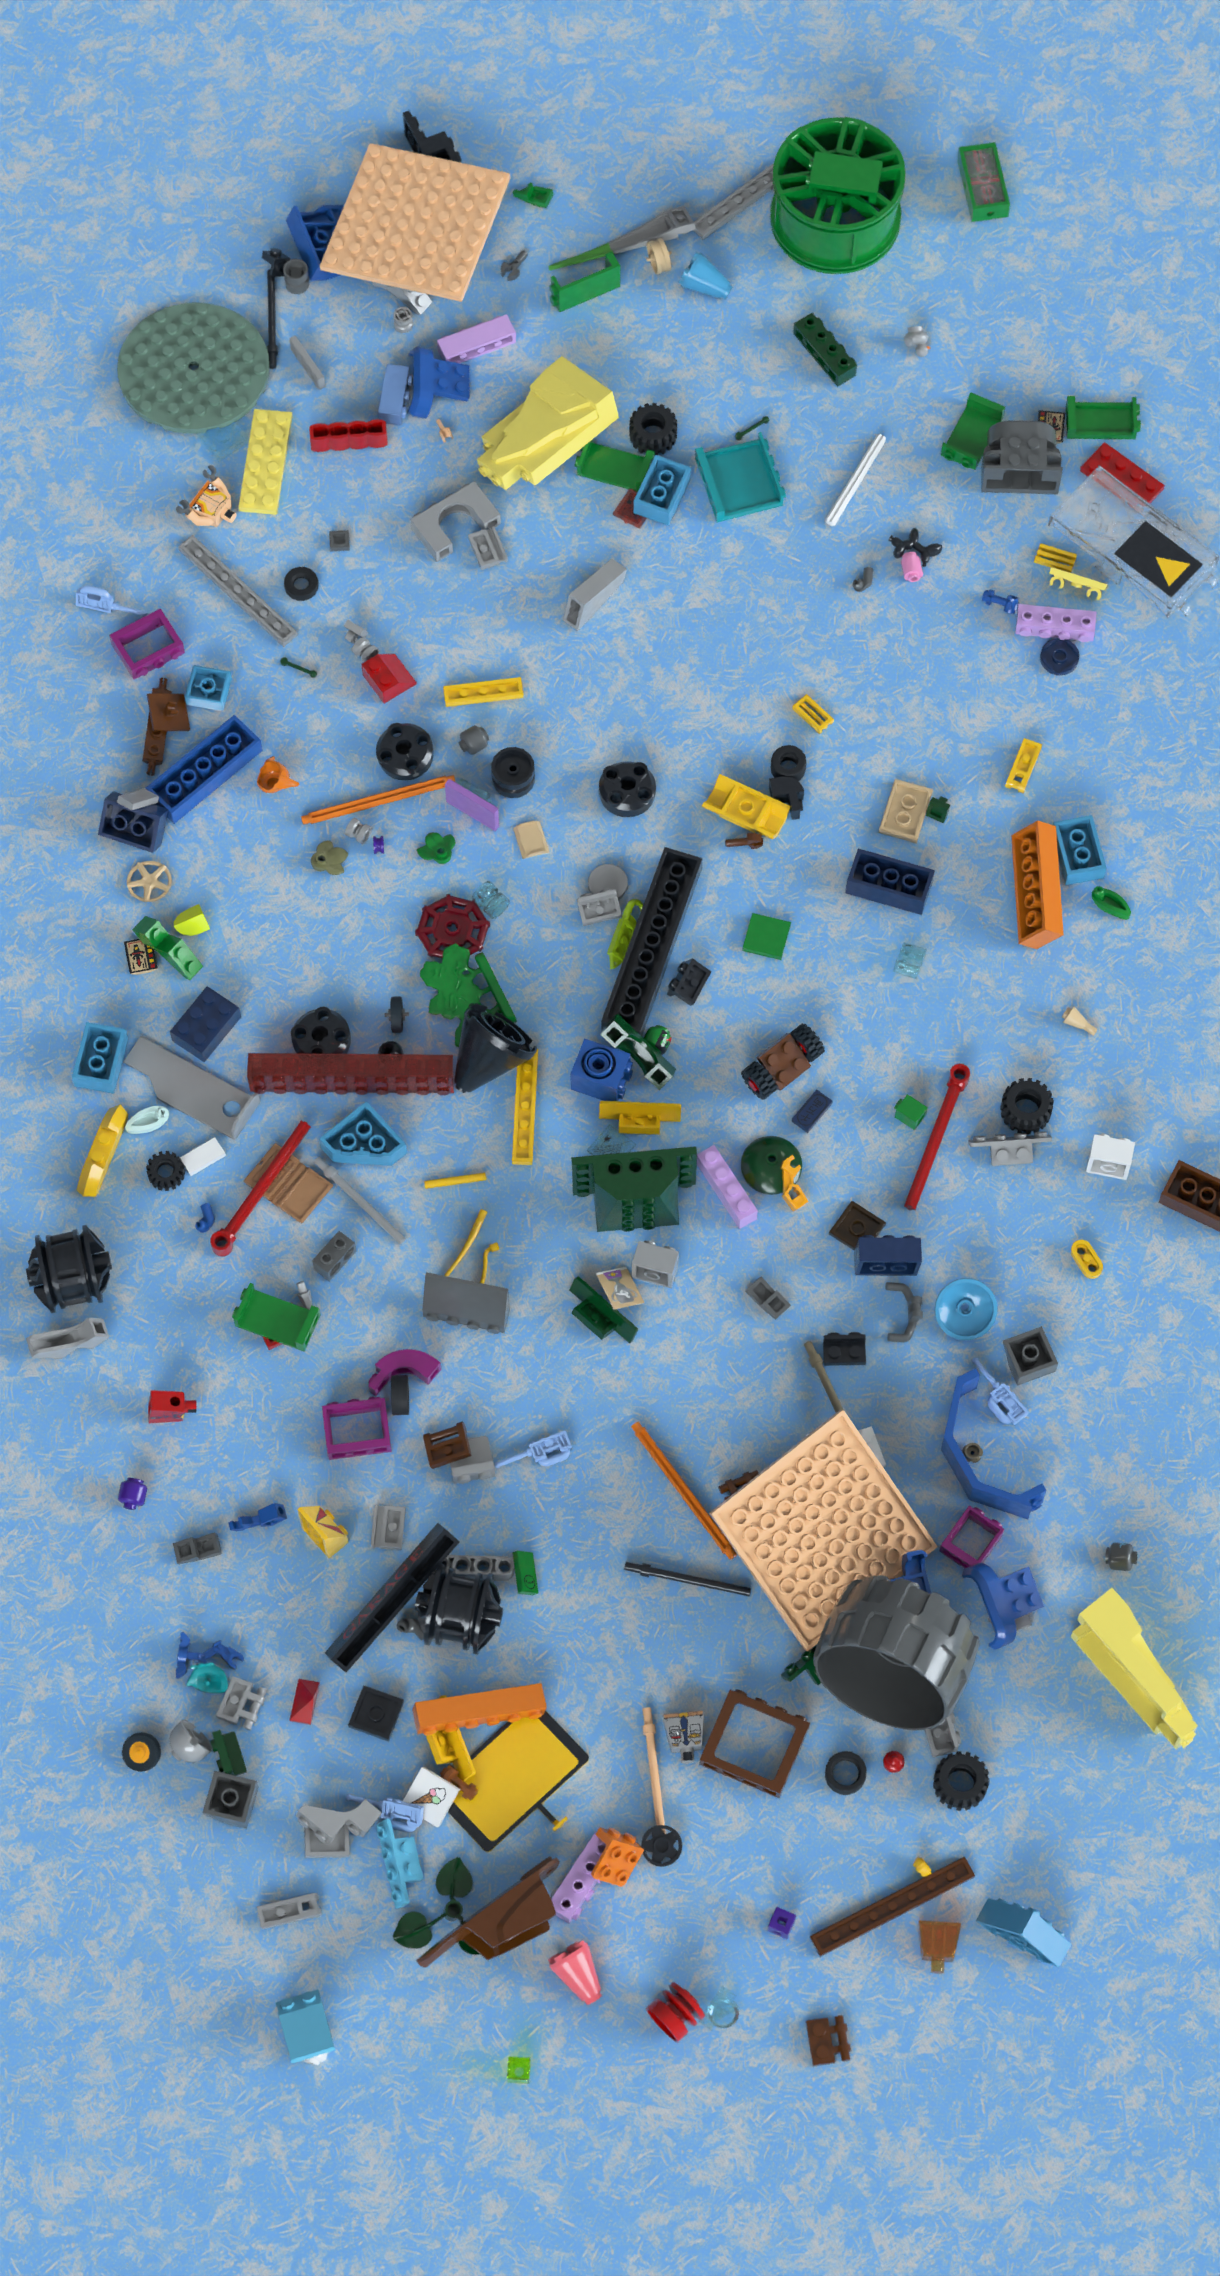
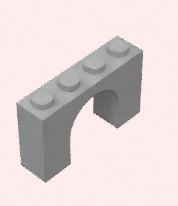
M475 481L464 485L459 491L447 495L442 501L432 504L427 510L415 514L410 519L412 531L436 562L453 553L452 542L440 528V523L446 516L452 513H465L471 516L482 530H488L493 526L497 527L501 524L500 513Z

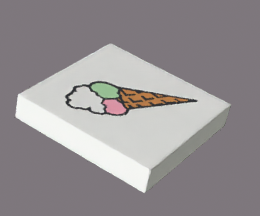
M423 1766L403 1802L424 1806L423 1819L438 1828L460 1789Z

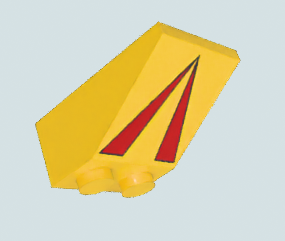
M306 1506L297 1509L302 1529L329 1559L349 1543L347 1530L341 1524L337 1526L333 1521L335 1519L328 1509L324 1511L321 1506Z

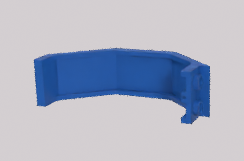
M975 1368L957 1377L941 1451L970 1501L1029 1519L1030 1512L1042 1506L1041 1504L1047 1491L1044 1485L1040 1484L1022 1494L1015 1495L981 1483L954 1439L953 1431L959 1400L963 1395L977 1389L980 1374Z

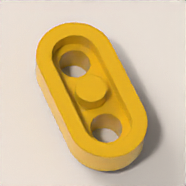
M1086 1240L1075 1241L1071 1247V1256L1081 1272L1090 1279L1099 1277L1103 1270V1263L1093 1247ZM1083 1250L1084 1254L1081 1255L1077 1251ZM1094 1267L1095 1271L1092 1272L1088 1268Z

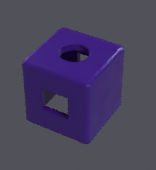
M776 1906L767 1931L788 1939L797 1915ZM778 1921L785 1922V1926L779 1924Z

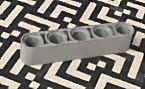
M448 1555L442 1562V1564L446 1565L447 1574L450 1568H455L457 1576L472 1579L476 1578L477 1573L483 1574V1580L487 1578L488 1573L494 1574V1581H508L514 1576V1563L512 1559L505 1556ZM460 1564H465L468 1567L465 1571H458L456 1569ZM484 1564L487 1565L489 1569L485 1572H481L478 1570V1567ZM502 1565H508L510 1570L508 1572H501L499 1568Z

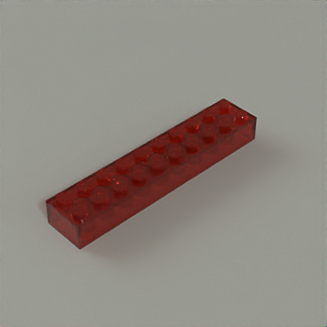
M248 1053L247 1078L250 1092L264 1094L265 1092H274L276 1094H284L286 1092L326 1094L327 1092H335L336 1094L343 1095L347 1094V1092H356L359 1095L367 1093H377L379 1095H386L388 1093H397L399 1095H407L408 1093H417L419 1095L437 1093L439 1095H448L449 1093H454L453 1055Z

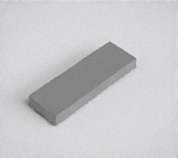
M296 335L291 337L289 340L291 351L319 390L324 388L325 380L323 374Z

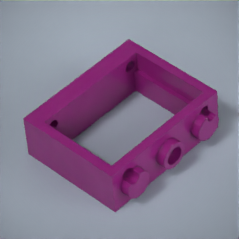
M161 608L109 635L111 645L133 679L142 675L145 676L153 669L161 668L165 663L178 659L179 656L185 653L183 642ZM163 626L173 643L133 663L123 646Z
M373 1396L368 1398V1400L351 1399L347 1403L339 1404L338 1402H332L322 1406L329 1460L392 1452L385 1398ZM380 1411L383 1438L333 1445L331 1417Z

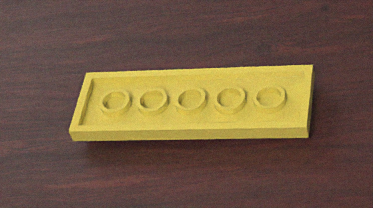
M254 409L238 506L240 512L277 515L293 417L292 412Z

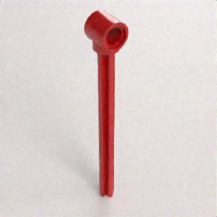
M955 1064L950 1069L947 1082L949 1088L904 1204V1207H907L908 1210H916L959 1093L964 1091L968 1085L970 1070L964 1064ZM961 1074L964 1078L957 1079L954 1075Z
M300 1121L225 1229L221 1228L220 1231L215 1232L211 1236L210 1243L213 1252L217 1256L225 1257L231 1253L233 1243L236 1240V1233L310 1130L311 1126L307 1122ZM219 1241L227 1242L226 1245L222 1247L217 1246V1243Z

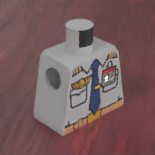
M704 1711L664 1714L662 1721L671 1753L680 1752L683 1764L693 1763V1751L702 1750Z

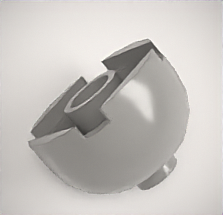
M181 1720L171 1731L169 1737L170 1746L173 1749L171 1754L178 1761L184 1760L188 1763H195L205 1758L212 1751V1746L202 1732L198 1734L194 1730L196 1727L187 1720Z

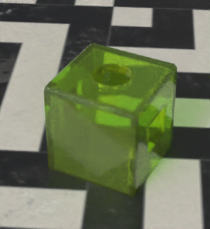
M509 2056L507 2082L529 2084L531 2059ZM517 2068L523 2069L524 2073L522 2076L515 2074Z

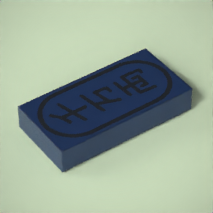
M816 1089L792 1118V1122L809 1133L832 1105L833 1101Z

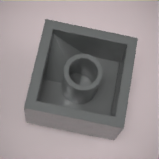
M1042 1326L1003 1340L1008 1365L1017 1386L1056 1372L1058 1362Z
M214 1771L203 1814L225 1824L247 1829L259 1788L257 1781Z

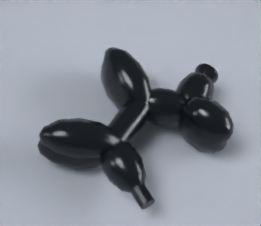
M917 528L911 530L909 540L902 541L898 537H893V535L888 539L895 547L893 552L895 558L902 557L905 550L913 548L921 553L920 558L923 562V567H926L930 557L937 556L942 551L941 544L936 543L924 547L918 543L919 531Z

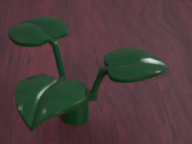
M460 1857L454 1858L445 1864L436 1878L438 1893L443 1896L450 1895V1902L445 1906L443 1913L428 1924L425 1916L418 1912H409L402 1916L393 1934V1939L398 1944L411 1949L422 1948L432 1939L429 1927L441 1919L445 1918L448 1921L459 1920L460 1924L464 1922L461 1916L463 1907L461 1903L454 1899V1896L457 1898L466 1896L472 1889L473 1880ZM464 1941L458 1942L464 1952L471 1955H480Z

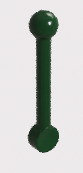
M764 416L761 421L745 431L737 432L735 439L738 441L742 440L745 434L763 423H768L769 417Z
M285 657L280 660L282 666H291L310 674L312 678L317 676L315 670L310 671L291 663Z

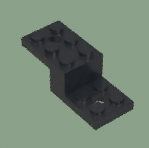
M410 110L403 112L404 135L414 153L462 162L459 152L454 150L452 138H448L445 131L426 138L423 130H419L418 120L415 116H412Z

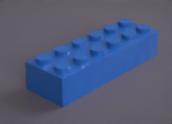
M233 715L145 789L159 796L158 803L154 805L169 809L167 818L175 824L263 751L261 740L237 716Z

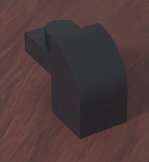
M791 777L770 778V796L791 806L790 814L792 820L800 819V811H803V786Z

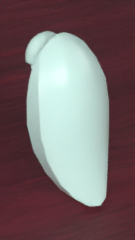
M163 1106L145 1108L136 1113L127 1122L125 1129L130 1134L154 1131L168 1120L169 1111Z

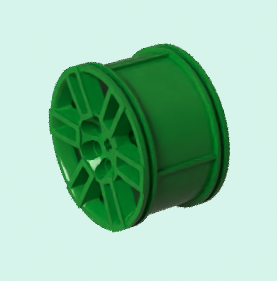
M850 117L820 119L794 130L780 146L773 165V188L775 193L771 203L770 222L774 238L783 252L803 267L827 274H846L860 271L882 259L893 247L898 237L901 223L900 200L905 187L906 172L903 156L896 144L880 129L863 120ZM815 151L883 161L879 187L885 192L888 199L878 192L876 204H873L880 211H877L864 200L869 201V196L813 188L812 194L808 193L809 186H805L807 174L811 175V170H808L810 158L814 159ZM816 197L818 206L814 217L810 218L799 211L792 202ZM833 206L830 223L822 221L826 209ZM851 206L866 218L856 223L839 224L842 213L848 212Z

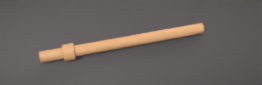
M647 1707L643 1708L644 1725L642 1728L643 1735H646L656 1825H665L654 1737L656 1727L653 1724L651 1708Z

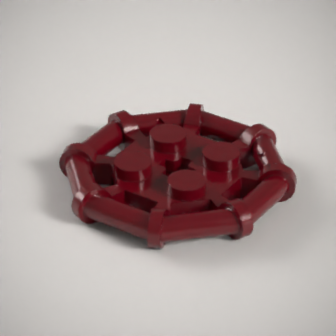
M446 894L444 898L422 908L423 912L418 928L415 930V935L419 937L429 957L443 958V950H439L441 946L449 947L455 943L459 947L469 943L471 946L466 949H469L470 955L478 951L481 952L484 949L483 943L487 930L490 927V921L483 915L477 905V901ZM452 904L465 907V909L462 910L452 907ZM447 905L444 912H436V910ZM473 912L478 921L473 922L468 914ZM429 917H432L434 919L432 926L426 927ZM455 924L457 930L450 931L447 927ZM473 929H479L477 939L471 937ZM429 934H433L436 942L433 945L427 937Z

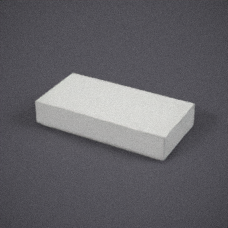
M214 1137L180 1158L187 1172L192 1176L225 1157L226 1154Z

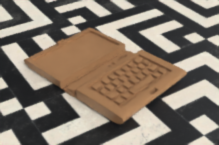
M275 1143L244 1179V1182L249 1187L254 1188L281 1150V1146ZM291 1155L263 1197L302 1224L334 1185L311 1168H307L300 1163L299 1159Z

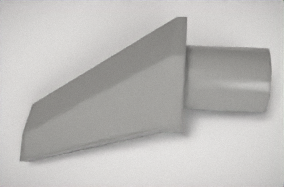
M300 1281L296 1283L299 1290L297 1296L303 1306L310 1310L311 1305L313 1306L311 1292L307 1290L305 1282Z

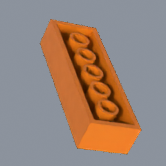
M1037 820L1011 835L1018 942L1021 945L1038 949L1064 935L1056 826Z

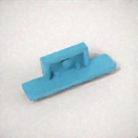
M388 1818L377 1824V1836L380 1839L381 1854L387 1869L386 1876L391 1886V1897L395 1903V1908L400 1909L409 1903L405 1883L420 1882L424 1878L414 1837L395 1839L391 1820Z

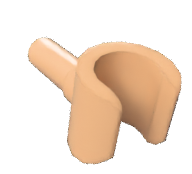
M437 419L436 423L440 428L439 433L442 441L446 442L445 438L447 437L453 439L450 428L445 427L441 420Z

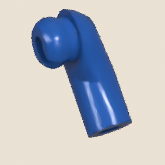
M210 1203L200 1206L203 1218L196 1222L195 1228L201 1233L207 1232L215 1222Z

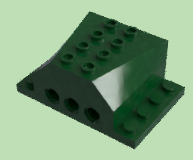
M695 1146L571 1157L573 1196L586 1197L590 1194L594 1195L597 1232L615 1230L630 1232L637 1228L651 1230L660 1226L679 1225L678 1186L689 1188L692 1185H696L697 1148Z

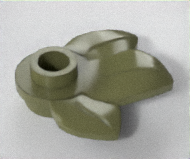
M324 841L317 846L316 853L312 855L311 865L316 871L325 870L331 875L342 874L344 869L341 863L347 859L348 852L343 848H333L331 841Z

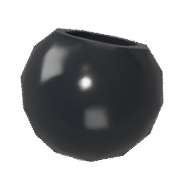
M395 1041L383 1043L378 1050L379 1060L386 1066L399 1064L404 1055L401 1045Z

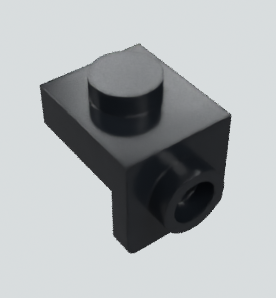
M276 248L262 252V259L271 264L270 275L273 277L284 276L283 268L290 258L283 254L280 249Z

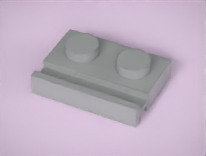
M494 526L491 529H484L468 535L481 570L499 565L503 561L508 562L507 555Z
M375 1505L371 1548L402 1550L405 1507Z

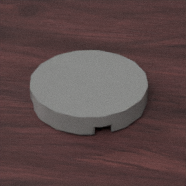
M603 864L596 867L590 873L588 887L592 895L600 893L601 890L606 888L616 889L617 898L620 900L627 891L628 880L625 872L620 867L612 864Z

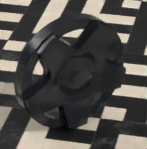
M667 1825L651 1827L646 1831L641 1841V1847L644 1849L643 1856L655 1866L664 1867L673 1864L682 1852L680 1835L676 1830ZM662 1829H667L671 1832L664 1834ZM652 1832V1839L646 1840L649 1834ZM677 1840H678V1851H677V1850L674 1848V1846H673V1844H674ZM646 1851L652 1852V1860L648 1857ZM664 1857L671 1858V1860L661 1863Z

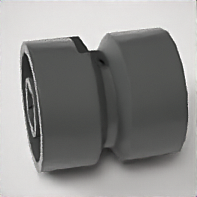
M301 259L287 261L283 268L286 289L292 294H302L309 288L307 265Z

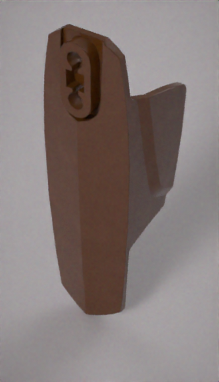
M551 1856L525 1873L520 1878V1881L502 1892L438 1941L416 1960L421 1967H428L459 1941H464L486 1960H491L548 1932L550 1929L548 1920L556 1915V1911L542 1881L558 1868L560 1861L557 1857L552 1859Z

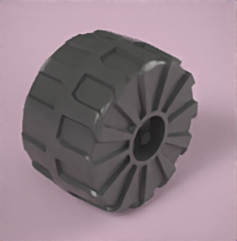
M882 1575L867 1576L862 1580L852 1581L843 1590L825 1623L814 1653L813 1664L823 1686L838 1701L860 1715L880 1724L904 1730L933 1729L942 1725L945 1719L951 1715L964 1692L979 1649V1638L973 1635L970 1629L971 1621L965 1614L959 1615L950 1607V1601L939 1593L933 1592L929 1594L921 1590L918 1583L906 1579L890 1581L888 1577Z

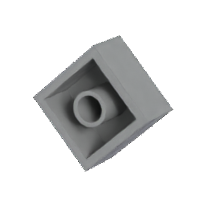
M639 1241L632 1261V1278L672 1289L678 1269L679 1251L669 1246H656L651 1241Z

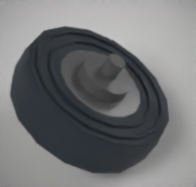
M394 996L391 997L390 1009H388V1013H385V1017H389V1021H391L392 1033L403 1032V1021H405V1016H409V1012H405V1008H403L402 997Z

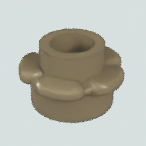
M969 1443L963 1447L962 1453L967 1462L972 1461L976 1463L980 1461L983 1450L978 1444Z

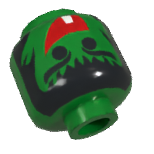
M661 1025L650 1027L644 1036V1039L661 1055L666 1053L672 1040L670 1031Z

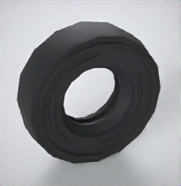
M307 567L293 568L284 578L285 591L294 600L305 601L311 599L318 590L319 581L317 575ZM299 578H304L309 582V585L301 590L294 586V582Z

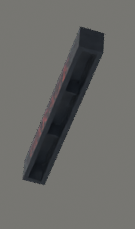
M437 1523L325 1652L328 1658L347 1673L460 1541Z

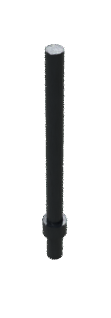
M268 270L269 345L267 346L269 368L274 369L276 368V356L278 355V346L276 345L275 277L271 276L270 270Z
M625 1562L624 1570L641 1573L640 1576L649 1577L650 1575L750 1596L751 1588L653 1568L650 1564L643 1563L639 1565Z

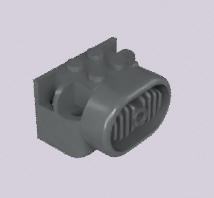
M1007 420L992 425L987 432V446L983 453L981 492L1058 494L1063 467H1061V453L1056 448L1055 429L1051 425L1040 421Z

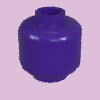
M127 1478L126 1481L121 1482L118 1501L124 1504L123 1508L136 1510V1507L144 1505L147 1486L143 1484V1480Z

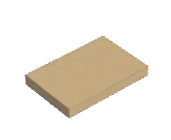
M895 779L878 833L917 843L933 789Z

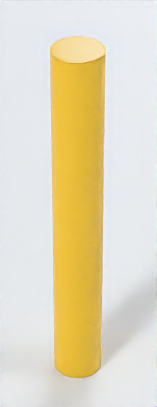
M483 1172L424 1181L425 1189L485 1181L486 1174Z

